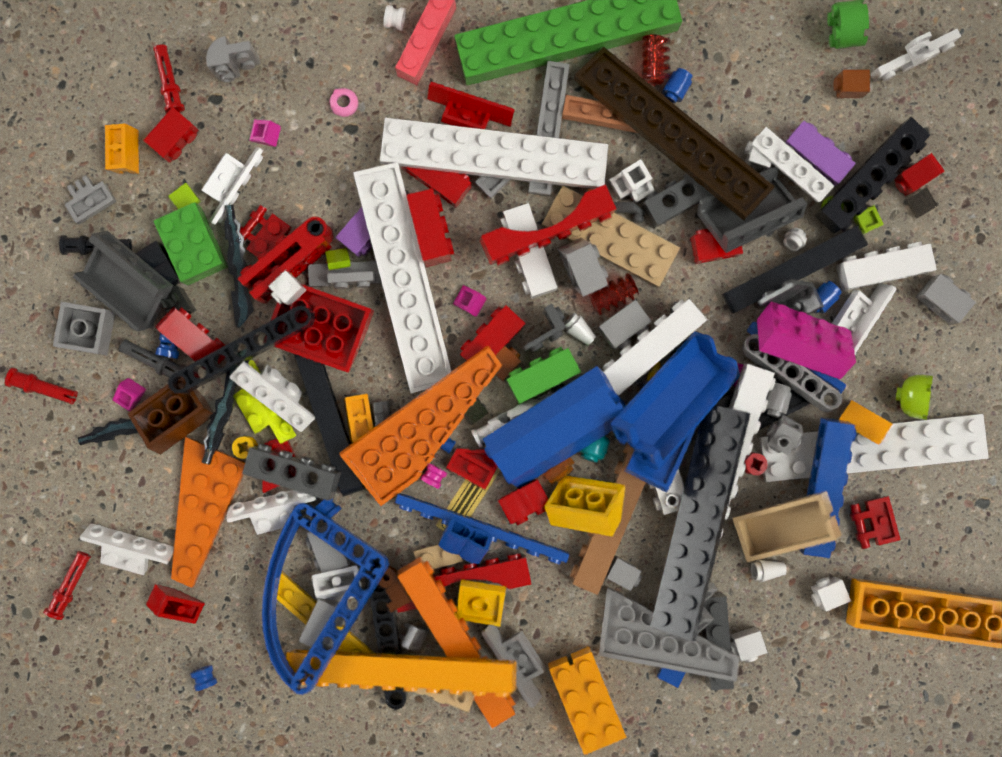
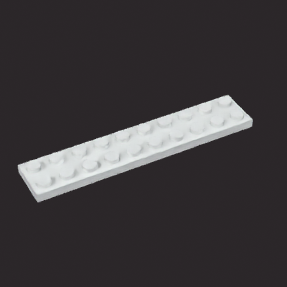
M385 118L380 164L387 165L398 162V165L403 167L595 189L605 185L608 144Z
M398 162L353 172L408 386L410 393L430 388L451 372L400 168Z
M983 414L892 423V428L880 445L856 432V438L851 445L852 460L848 464L846 472L857 473L989 459ZM818 431L804 432L796 450L792 449L788 455L772 450L768 445V436L759 437L761 454L765 456L768 463L767 469L763 473L764 482L809 478Z

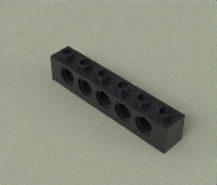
M913 117L908 118L814 216L833 234L840 230L843 232L853 224L851 219L855 215H861L868 208L866 203L870 199L875 200L883 192L881 187L885 183L887 185L890 184L898 176L895 172L899 168L904 169L912 161L910 156L914 152L918 154L927 145L925 141L930 134ZM900 142L905 145L906 150L901 147ZM886 158L891 161V165L886 162ZM871 173L877 177V181L872 179ZM856 188L862 192V197L856 193ZM841 203L847 207V213L842 210Z

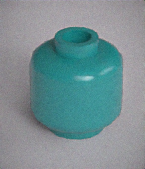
M603 436L579 451L581 453L580 457L597 463L598 460H603L610 445V440Z

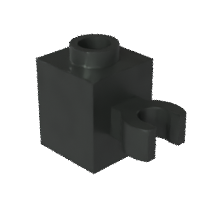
M173 285L166 300L162 299L160 301L167 313L173 307L177 310L182 307L189 314L196 311L184 289L177 285Z

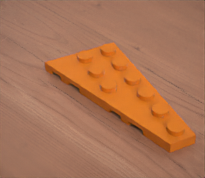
M185 437L171 579L192 588L195 586L228 511V507L244 475L242 473L245 462L217 450L213 455L210 465L202 463L205 453L204 444Z

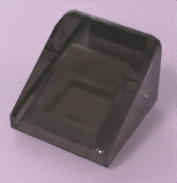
M476 398L477 400L473 406H470L464 414V418L470 426L488 414V411L478 398Z

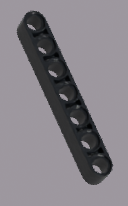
M859 225L725 292L722 294V297L731 314H734L762 299L764 293L771 290H779L784 282L795 279V281L800 280L869 244Z
M298 306L172 374L168 380L170 390L174 393H189L239 366L243 361L246 362L311 327L315 322V314L311 309L304 306ZM302 311H306L308 314V319L304 323H300L298 320V315ZM282 322H285L288 326L284 334H280L278 331V326ZM262 333L267 335V342L264 345H260L258 342V337ZM241 344H245L247 347V352L244 356H240L238 353V348ZM221 355H224L227 360L223 367H220L218 364V359ZM201 366H204L206 369V375L203 378H200L198 375V370ZM181 377L186 381L183 389H180L178 386V380Z
M294 354L331 465L335 466V470L341 471L338 486L343 497L365 490V486L340 456V452L351 445L325 365Z
M374 566V568L372 569V571L366 570V572L372 574V572L374 571V569H375V568H379V567H375V566ZM367 578L368 588H369V587H370V580ZM375 588L370 596L378 653L386 654L384 648L389 646L395 649L396 654L402 655L396 611L391 613L390 610L384 612L378 609V602L384 601L388 603L391 599L385 588ZM381 625H390L392 632L389 634L383 633ZM395 687V690H384L385 700L389 708L398 710L405 705L408 691H404V687ZM399 692L403 699L396 701L392 698L391 694Z

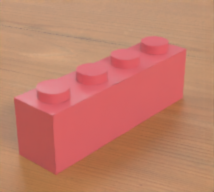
M455 0L428 1L395 67L398 77L418 85L456 10Z

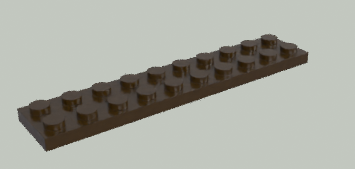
M605 47L574 75V81L743 221L775 188L773 184Z

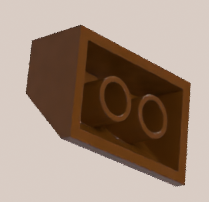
M181 377L178 380V386L180 389H183L186 381ZM167 384L127 414L146 447L161 455L208 421L214 412L197 389L189 393H174Z

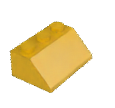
M563 475L545 505L550 525L613 537L622 517L625 485Z

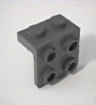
M795 279L784 282L782 288L777 291L771 290L762 295L763 298L757 301L759 306L767 307L772 301L808 315L824 307L813 282L795 281Z
M550 304L544 308L543 313L553 330L526 344L523 347L525 352L530 350L531 353H534L543 348V342L548 339L553 342L563 336L562 331L566 328L563 323L565 317L559 306L554 307L553 304Z

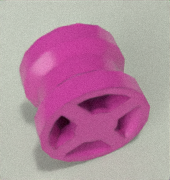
M428 463L426 466L427 471L421 475L420 479L440 489L441 480L448 473Z

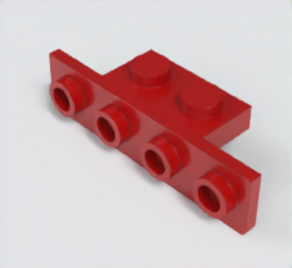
M430 82L427 100L446 106L442 115V123L451 126L486 130L491 120L511 127L515 109L435 82Z

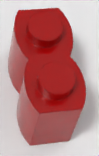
M537 478L498 499V502L509 523H516L518 526L529 520L528 515L534 512L536 515L545 512V505L549 499Z

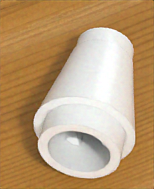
M574 313L564 323L566 326L565 332L587 346L596 338V335L581 315L578 316Z
M756 560V562L751 564L750 568L753 580L759 582L786 575L787 572L785 563L779 561Z

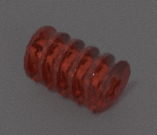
M646 35L642 38L644 41L642 44L644 50L642 53L644 59L642 61L644 68L642 70L643 79L651 86L660 85L665 79L670 78V74L664 73V71L670 69V65L664 64V62L670 61V56L664 54L670 52L671 48L664 45L669 44L671 40L662 35Z
M626 273L625 280L620 276L617 277V284L610 280L608 282L609 288L605 286L600 291L592 292V295L590 293L589 297L596 312L602 315L601 308L604 307L609 312L610 304L618 308L619 300L626 305V297H629L633 302L635 300L634 294L637 293L639 295V291L631 274Z

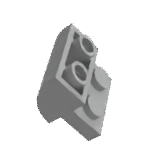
M225 36L216 39L210 45L206 55L207 67L222 82H232L235 78L241 77L240 68L249 70L253 69L256 65H261L260 57L250 41L230 44Z

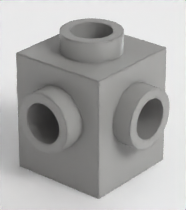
M782 414L777 423H772L766 432V435H768V445L775 452H782L788 455L792 449L796 450L801 443V436L803 435L802 425Z

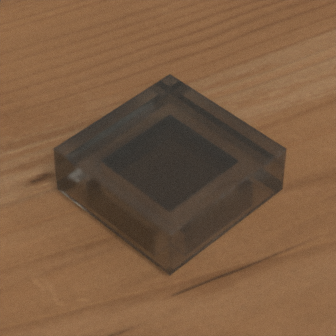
M927 187L905 199L916 219L938 206Z

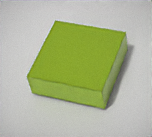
M184 183L168 196L178 209L194 202L196 204L201 202L187 183Z
M875 205L868 207L861 215L853 217L863 234L884 225Z
M347 248L325 251L329 270L351 266Z

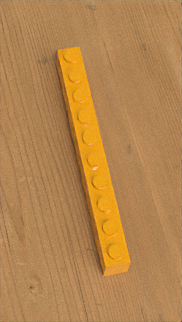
M294 649L286 652V659L295 673L310 650ZM336 651L315 686L323 687L329 686V683H335L339 688H348L353 684L359 685L360 689H372L373 686H381L382 690H395V687H404V691L408 692L418 691V688H423L428 693H439L441 689L449 690L450 694H463V691H472V695L477 696L486 695V692H494L495 696L508 697L509 693H513L516 690L517 660ZM314 656L310 661V665L313 669L318 670L321 666V661L318 657ZM308 673L306 678L299 680L302 683L301 685H306V679L312 676V674Z

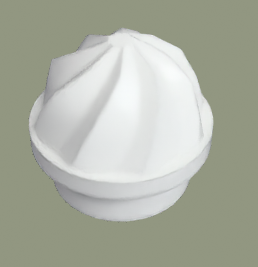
M800 228L787 231L783 240L784 245L792 251H798L806 244V233Z

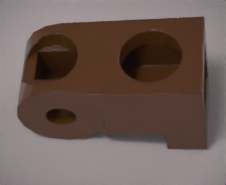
M388 566L378 584L385 588L391 599L387 603V607L392 613L409 603L412 599L398 579L397 570L392 566Z

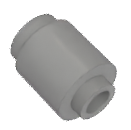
M775 383L772 391H768L766 398L768 400L767 415L775 418H780L782 414L786 415L792 396L790 393L791 387Z

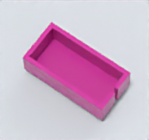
M772 301L757 319L759 351L840 380L856 363L855 352L852 347L851 330L845 327L831 324L826 320L812 317L804 312L793 310Z

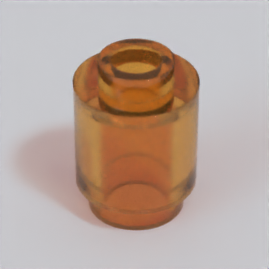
M569 457L543 474L551 484H554L556 481L558 483L574 470L572 465L575 462Z

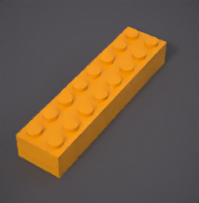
M857 578L851 579L849 594L851 601L848 602L846 623L855 628L1002 649V599Z

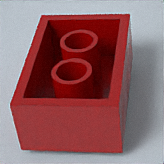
M433 188L407 194L416 236L426 268L452 261L450 255L454 254L451 238H446L445 236L446 233H449L445 215L440 216L439 213L443 212L440 195L434 194Z

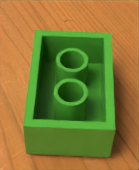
M195 202L154 220V224L181 283L191 285L228 268L202 207Z
M561 346L551 351L549 358L543 360L540 357L530 362V368L523 371L520 367L509 373L510 378L507 379V383L518 404L581 373L569 348L563 350Z

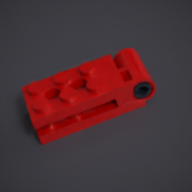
M317 216L310 217L288 236L284 235L275 243L276 246L271 251H264L258 257L259 261L253 266L248 265L240 273L241 276L237 279L243 286L251 289L249 293L255 300L266 304L273 298L271 293L274 291L269 286L285 270L297 278L308 269L310 264L315 263L321 258L325 251H329L332 248L330 245L334 237L332 229L322 218Z

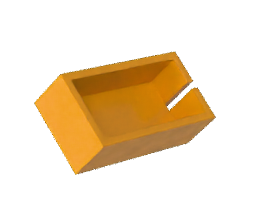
M589 646L571 653L573 664L569 665L567 656L548 663L549 671L584 755L627 738Z

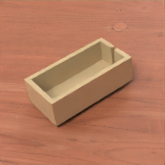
M827 491L742 513L733 518L747 562L835 541L842 536L835 515L830 516L833 508Z

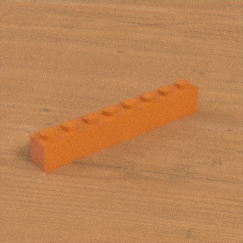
M420 556L397 570L398 579L447 657L489 659L487 655L482 656L479 649H481V646L476 637H470L467 632L470 628L465 619H459L456 611L458 609L452 599L447 600L444 595L446 589L440 579L437 581L432 575L434 570L428 560L424 562ZM486 692V695L482 696L475 695L474 700L492 729L515 715L513 706L516 703L510 693L508 697L495 696L494 692Z

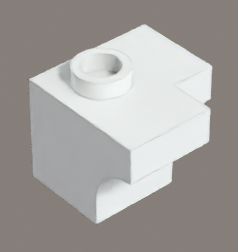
M641 159L609 179V183L619 200L629 194L633 202L637 203L655 191L651 183L653 178Z

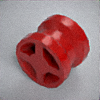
M753 452L749 456L746 455L743 463L746 465L744 472L756 476L763 474L768 466L765 456Z

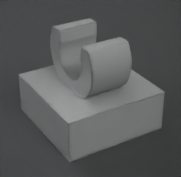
M405 623L404 626L408 628V632L406 635L399 634V638L403 640L401 645L409 650L420 651L430 630L424 626Z

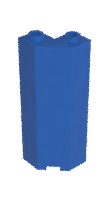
M694 331L610 423L616 438L623 445L627 442L636 451L634 456L640 462L659 470L741 376L737 361L732 357L718 354L711 336Z
M596 366L483 438L486 445L484 450L487 456L493 459L499 467L505 481L517 488H521L613 431L610 423L626 407V404L614 391L606 374Z

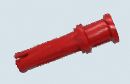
M156 45L153 47L162 83L160 94L164 96L165 113H168L172 107L181 113L185 110V106L181 103L179 95L181 89L175 83L167 45ZM163 61L165 62L167 75H165Z
M11 368L5 377L6 387L14 386L23 389L25 393L36 392L71 405L76 401L72 397L78 396V392L39 380L35 374L27 375L18 372L16 368Z
M77 551V555L67 571L60 588L53 592L51 603L43 611L46 616L56 620H63V613L68 603H71L73 600L72 593L91 558L89 554ZM77 566H78V569H77V571H76V573H75V575H74L72 581L70 582V580H71V578H72V576H73V574H74V572H75V570H76V568H77Z

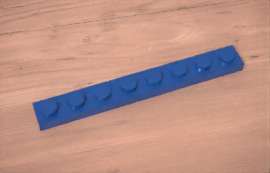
M399 493L395 503L400 504L399 508L408 512H412V509L420 511V516L433 520V517L442 519L441 523L448 525L451 518L463 520L472 528H478L489 533L493 537L492 541L494 542L500 539L505 541V545L510 548L518 549L519 546L527 549L526 553L536 557L543 554L548 556V561L556 564H561V561L567 563L570 555L568 551L403 493Z

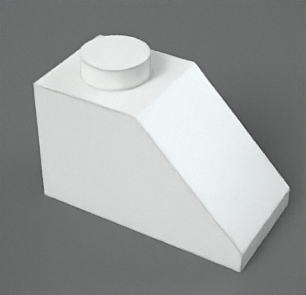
M357 565L312 575L315 597L317 599L341 601L358 573Z

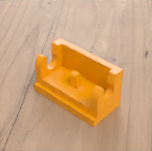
M125 123L105 125V170L123 174V171L133 174L139 173L138 129Z
M368 394L350 396L343 399L351 442H355L373 429Z
M853 400L850 401L839 419L854 424L857 433L878 445L882 443L893 426L889 421Z

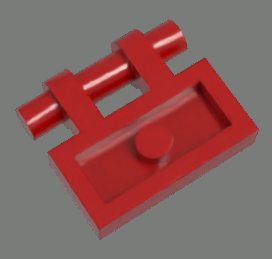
M262 205L256 211L253 210L249 215L251 218L244 227L241 226L240 228L244 241L246 238L251 241L246 249L256 257H259L266 250L271 251L276 246V241L282 236L287 235L292 228L273 213L268 220L263 218L267 209ZM260 223L263 227L254 236L251 232ZM237 235L234 241L240 244L241 238Z
M889 496L864 501L866 506L864 511L860 510L859 503L850 505L852 512L850 517L851 521L855 523L857 530L855 535L857 541H860L861 549L870 548L869 539L871 538L875 539V543L878 546L901 540ZM869 518L872 530L866 531L863 519Z

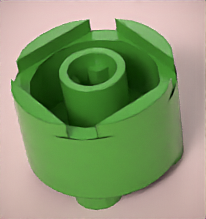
M865 0L844 1L832 4L831 12L827 14V24L832 26V34L829 36L830 48L841 49L866 45L868 36H864V31L869 29V13L867 4H863Z

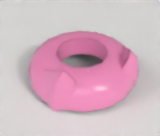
M335 89L330 98V107L335 115L348 117L357 110L358 98L350 89ZM347 96L350 99L349 105L340 107L337 104L339 97Z

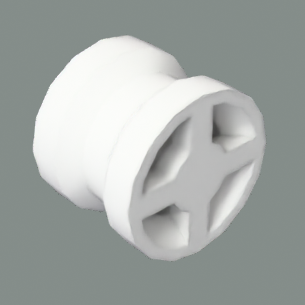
M387 5L384 14V27H396L397 30L402 31L405 23L406 9L402 7L395 9L393 6Z

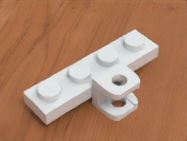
M958 29L931 42L929 41L932 37L931 32L915 38L905 46L906 54L878 67L870 74L873 81L876 82L880 79L883 82L894 77L896 75L895 72L900 69L905 72L934 58L940 53V50L942 53L950 50L955 46L954 42L961 37Z

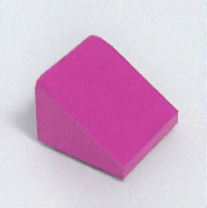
M254 119L249 141L276 147L281 126L270 120Z
M463 285L453 305L477 317L486 301V297Z
M127 378L119 383L113 401L130 412L136 407L146 389L132 379Z

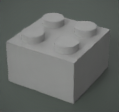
M581 237L557 248L574 289L583 297L608 285L606 281L608 273L604 265H600L597 258L600 257V254L595 244L592 245L590 241H586Z
M61 302L53 346L107 356L115 314L107 309Z

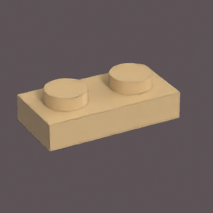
M438 544L414 550L415 559L421 556L424 562L429 561L433 569L463 562V558L459 554L449 553Z

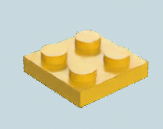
M461 580L457 616L459 619L464 618L468 622L501 626L506 587Z

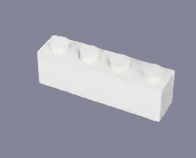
M529 203L503 211L504 218L500 219L502 227L518 231L538 230ZM538 246L531 248V252L522 257L517 256L518 260L515 261L518 273H523L525 279L522 282L526 295L530 294L531 299L554 292L558 288L544 247L539 249Z
M922 242L909 244L908 249L900 250V246L886 249L884 254H879L878 251L864 254L865 258L857 259L856 256L843 258L842 263L836 265L842 291L937 270L931 244L922 245Z

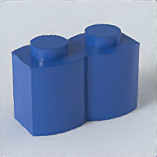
M451 518L438 545L449 553L459 554L470 563L479 564L489 550L493 537L484 530L472 528L463 520Z

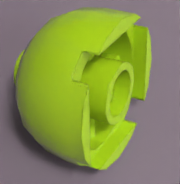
M932 375L910 376L904 381L902 388L897 387L896 401H900V407L904 414L915 419L927 420L933 380Z

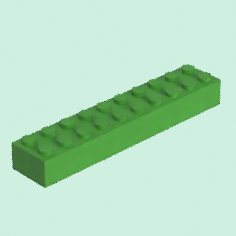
M586 0L455 34L454 36L466 86L545 66L547 61L561 62L599 52L603 47L611 49L676 32L682 24V18L677 0Z

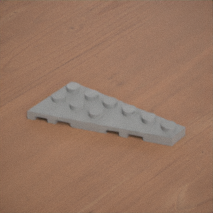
M610 587L607 588L599 656L737 681L739 656L698 634L696 641H690L650 627L654 613L653 610Z

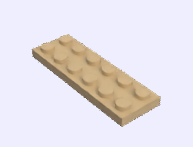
M562 185L541 226L548 228L564 220L575 210L583 196ZM616 213L612 214L610 220L600 223L599 220L591 223L592 227L581 232L579 229L571 232L572 235L566 238L571 242L581 237L586 241H590L592 245H596L601 258L657 288L660 287L680 247Z

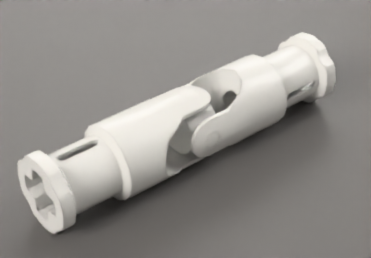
M548 389L546 393L537 398L532 397L487 421L486 425L476 430L472 429L471 432L478 446L482 447L484 443L483 438L507 424V420H513L553 394L551 389Z

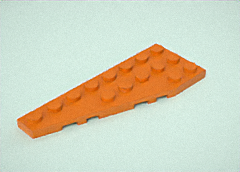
M486 346L340 452V456L380 506L419 479L424 468L433 460L435 453L442 444L444 445L464 418L466 411L470 406H473L483 388L487 387L501 368L502 364L489 346Z

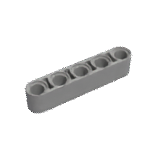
M757 334L750 335L744 341L742 352L747 358L762 369L774 372L776 379L791 387L794 392L819 410L830 412L840 406L842 402L841 394L804 366L776 357L777 364L772 365L767 360V356L770 354L759 350H750L749 342H755L759 346ZM787 368H791L795 371V378H789L787 376ZM805 382H811L814 385V392L806 390ZM825 395L833 398V406L825 403Z

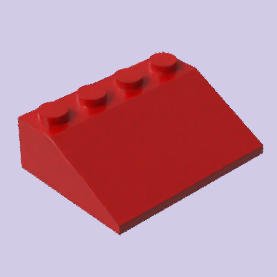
M303 285L306 291L291 306L284 302L281 304L277 302L271 320L295 307L304 306L314 312L315 322L311 327L274 347L347 373L350 372L374 314L373 309ZM302 311L298 315V320L300 323L306 322L308 314L306 311ZM285 322L280 323L278 326L280 334H284L288 329ZM265 335L263 343L267 342V335Z

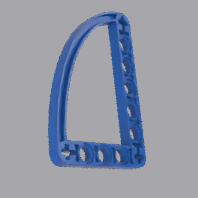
M305 503L296 505L277 540L265 579L262 602L263 634L270 660L284 683L299 695L309 693L314 689L389 566L388 558L383 553L314 506ZM307 509L306 514L315 518L313 520L302 518L301 510ZM322 519L327 522V529L323 533L317 529V524ZM301 525L361 566L295 673L289 665L279 641L276 604L284 561L293 538ZM338 532L345 534V542L342 545H338L335 541V536ZM357 544L362 545L364 548V553L359 558L353 553V549ZM380 558L381 568H375L372 574L367 573L366 570L372 571L375 566L373 559ZM362 577H367L370 580V587L367 590L361 589L359 585ZM352 596L358 601V606L355 610H351L347 606V601ZM339 616L343 617L346 622L343 630H339L335 626V620ZM327 636L333 640V647L330 650L323 647V639ZM314 656L318 657L321 661V666L318 670L313 669L310 665V661ZM308 673L312 674L305 681L307 687L301 688L302 683L299 680L306 678Z

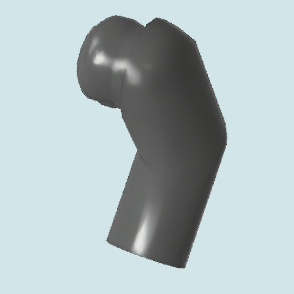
M614 203L617 208L614 213H629L633 215L632 221L635 223H642L644 221L645 211L635 203Z

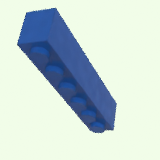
M821 417L807 496L827 491L833 508L830 516L835 515L839 526L840 519L838 514L839 509L844 503L842 493L843 487L846 486L848 481L846 471L848 464L852 460L851 445L856 438L855 425L848 421ZM836 541L799 549V551L803 555L830 558L831 552L835 549Z

